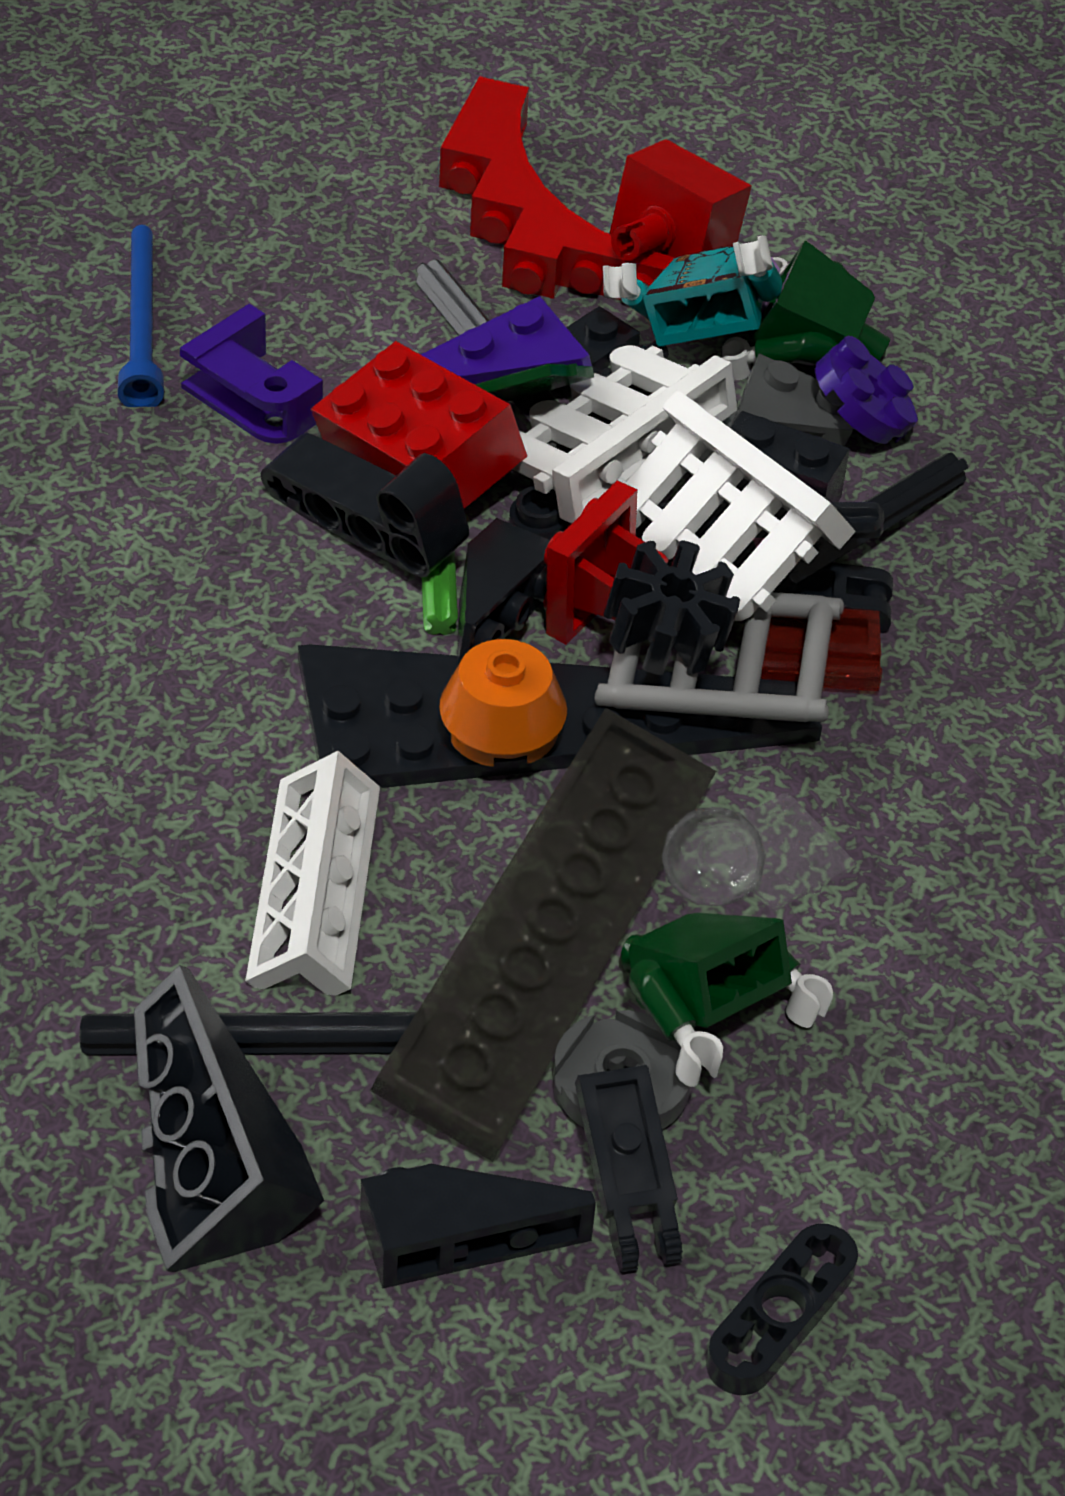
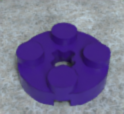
M849 335L846 336L817 362L815 373L821 390L827 396L834 389L837 396L844 403L837 412L862 435L882 444H887L895 437L896 443L916 425L918 417L913 402L908 396V393L914 388L909 376L896 365L890 364L888 367H885L880 361L870 355L865 345L857 338Z

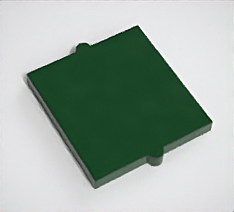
M545 364L475 385L508 402L594 378L592 366Z

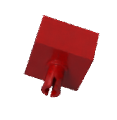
M668 139L634 152L626 157L609 233L611 234L612 248L618 257H622L625 254L624 260L631 261L650 250L677 258L720 247L733 246V243L738 242L752 185Z

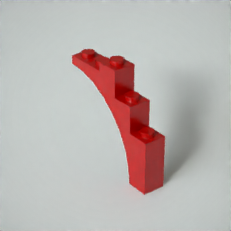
M479 76L441 145L439 187L454 190L461 194L472 195L470 236L485 239L491 243L505 244L502 287L514 289L523 294H535L552 299L555 298L560 286L576 289L585 294L593 293L604 296L602 266L622 267L623 263H635L637 279L650 286L675 257L652 250L641 254L631 261L624 260L625 254L622 257H618L612 248L611 234L598 229L569 210L544 186L529 163L522 142L527 128L529 87Z

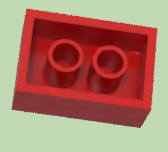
M397 341L379 352L375 358L345 382L334 388L330 394L311 408L323 440L394 475L401 472L419 454L427 453L433 455L445 464L455 477L464 509L527 457L509 403Z

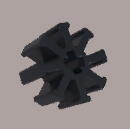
M685 540L679 542L671 567L667 565L655 549L656 542L647 541L639 544L630 568H628L626 563H619L603 614L604 617L607 619L616 617L609 642L619 654H623L627 647L645 640L651 642L643 664V670L656 675L664 674L672 648L676 650L688 666V674L693 675L704 671L713 647L718 652L724 650L739 608V597H726L734 576L733 572L725 562L721 561L718 562L716 568L695 575L692 571L700 546Z

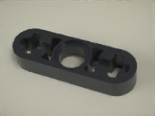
M814 1224L803 1229L714 1331L709 1342L706 1369L710 1379L717 1387L735 1395H749L764 1388L848 1288L854 1277L858 1260V1248L854 1239L845 1230L831 1224ZM827 1251L836 1256L835 1264L825 1263L814 1275L812 1285L804 1279L809 1272L812 1255L821 1257ZM773 1297H786L795 1301L800 1306L803 1315L792 1322H779L770 1318L765 1313L762 1304ZM754 1330L761 1339L756 1345L753 1363L743 1361L737 1367L727 1362L729 1351L734 1354L741 1353L752 1340Z

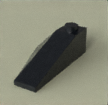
M179 965L134 1009L138 1084L149 1089L151 1125L141 1129L142 1150L153 1154L155 1181L154 1187L145 1190L146 1214L166 1270L171 1272H178L279 1243L324 1202L298 1138L190 969Z

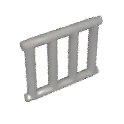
M772 592L771 595L777 601L770 609L765 612L762 608L758 607L745 620L733 691L695 689L698 673L688 674V666L678 653L676 654L670 687L635 685L633 681L642 642L627 647L623 654H619L615 650L607 684L599 683L598 689L595 692V703L597 706L614 707L616 709L798 722H825L829 715V708L827 706V699H821L832 621L840 620L844 610V602L841 598L820 595ZM771 617L808 619L796 696L758 693Z

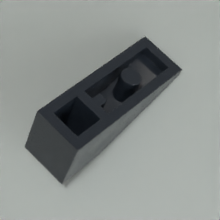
M427 1164L409 1169L395 1167L387 1169L377 1176L361 1179L360 1218L382 1289L592 1241L596 1207L592 1191L436 1164Z

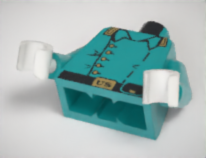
M764 235L758 236V240L744 244L734 242L733 246L720 247L714 250L677 257L672 260L650 286L637 279L635 263H623L622 267L602 266L604 297L610 299L621 298L626 305L650 320L658 347L759 329L763 301L769 302L776 299L782 290V279L771 260L767 237Z

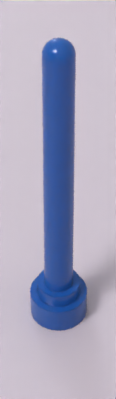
M138 225L131 232L130 361L119 371L118 397L126 407H156L164 397V375L161 369L152 361L153 233L148 226Z

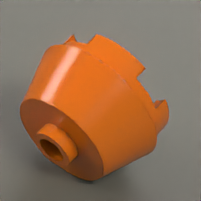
M512 639L490 640L470 649L464 655L444 688L439 705L441 719L447 730L451 733V743L455 749L468 759L486 766H494V758L513 759L527 755V764L540 759L554 746L567 717L565 697L546 656L537 648Z

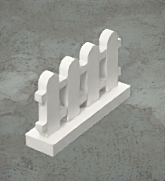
M631 345L619 347L610 354L612 374L604 377L594 373V378L570 384L572 396L570 403L564 405L558 401L546 400L538 402L530 408L529 414L532 429L526 433L519 431L527 457L512 470L533 479L535 490L547 494L554 489L560 518L573 523L582 514L590 500L599 498L619 477L627 481L656 448L651 441L660 430L668 435L675 427L676 423L664 411L662 406L677 389L721 422L737 411L732 362L714 355L700 366L694 364L686 368L665 359L663 350L653 345L647 350ZM633 384L652 394L650 396L644 395L629 388V386ZM594 412L602 417L611 420L612 422L610 424H606L591 416H588V414ZM553 440L572 450L566 453L547 443Z
M678 389L662 406L664 411L676 423L675 427L668 435L661 430L651 441L656 448L627 481L622 477L617 479L638 489L636 528L646 518L652 522L643 533L642 540L644 542H656L655 549L666 555L668 560L675 556L681 540L699 545L700 550L692 571L695 575L716 568L718 562L721 561L728 565L734 576L726 597L732 598L737 596L740 598L739 608L734 621H742L749 618L758 607L767 612L777 601L771 595L772 591L801 559L809 564L819 553L813 545L820 537H823L840 550L856 532L828 500ZM707 450L711 455L703 463L698 458ZM689 472L692 477L667 506L661 509L658 504L684 474ZM744 478L749 484L741 492L736 486ZM724 500L730 504L707 532L701 538H698L695 535L696 531ZM783 507L788 512L779 521L774 515ZM762 529L768 533L766 538L739 568L735 567L732 564Z

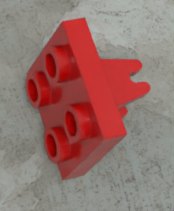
M617 480L599 498L590 500L582 514L564 532H557L549 541L544 554V562L547 565V591L543 602L544 609L546 610V634L567 645L596 615L604 617V610L619 563H626L628 568H630L637 546L645 543L636 536L638 489ZM657 550L664 561L668 563L667 556Z

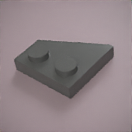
M761 354L758 355L750 371L732 422L733 424L741 411H745L842 446L846 445L854 429L837 412L844 403L837 396L834 389L825 396L818 384L817 378L798 371L787 362L773 360Z

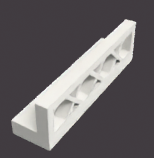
M339 751L280 779L245 979L253 988L266 989L300 973L326 995L337 996L351 989L380 786ZM314 789L299 809L301 795ZM307 833L306 840L291 858V852ZM298 884L297 892L282 909L283 902ZM290 935L288 951L274 958L276 951Z

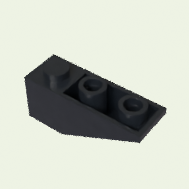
M496 518L468 543L460 589L457 667L464 655L476 645L490 640L504 639L513 630H521L530 614L544 602L547 591V565L544 562V554L550 541L549 539Z

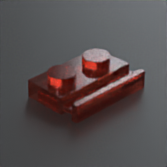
M844 609L840 620L832 621L823 688L879 692L882 678V668H880L881 637L879 611ZM771 617L761 679L798 682L808 619Z

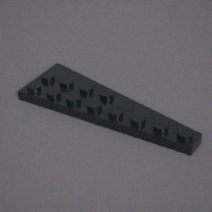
M312 644L298 645V663L317 761L339 751L379 785L380 788L820 741L822 732L821 722L816 721L798 722L597 706L595 703V692L598 689L599 683L607 684L611 667L550 663L567 704L566 721L558 734L554 746L547 754L532 763L527 764L526 755L513 759L494 758V766H486L468 759L455 749L451 743V733L447 730L441 719L440 698L457 668L456 655ZM636 669L633 684L670 687L673 672L664 671L663 675H656ZM698 674L695 689L733 691L735 677ZM760 679L758 693L796 696L798 682Z

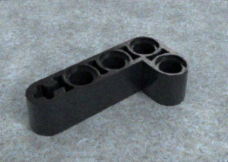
M304 433L264 467L260 473L265 489L274 499L307 520L419 577H427L469 537V526L455 477L445 464L427 453L419 454L401 472L394 475L313 434Z

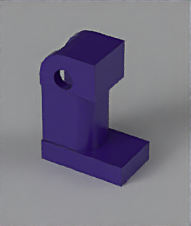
M249 303L180 347V357L200 369V371L181 382V388L255 438L275 444L289 442L317 425L311 408L323 399V380L293 360L277 369L261 359L266 354L265 313ZM271 417L283 418V425L275 427L268 425L266 421Z

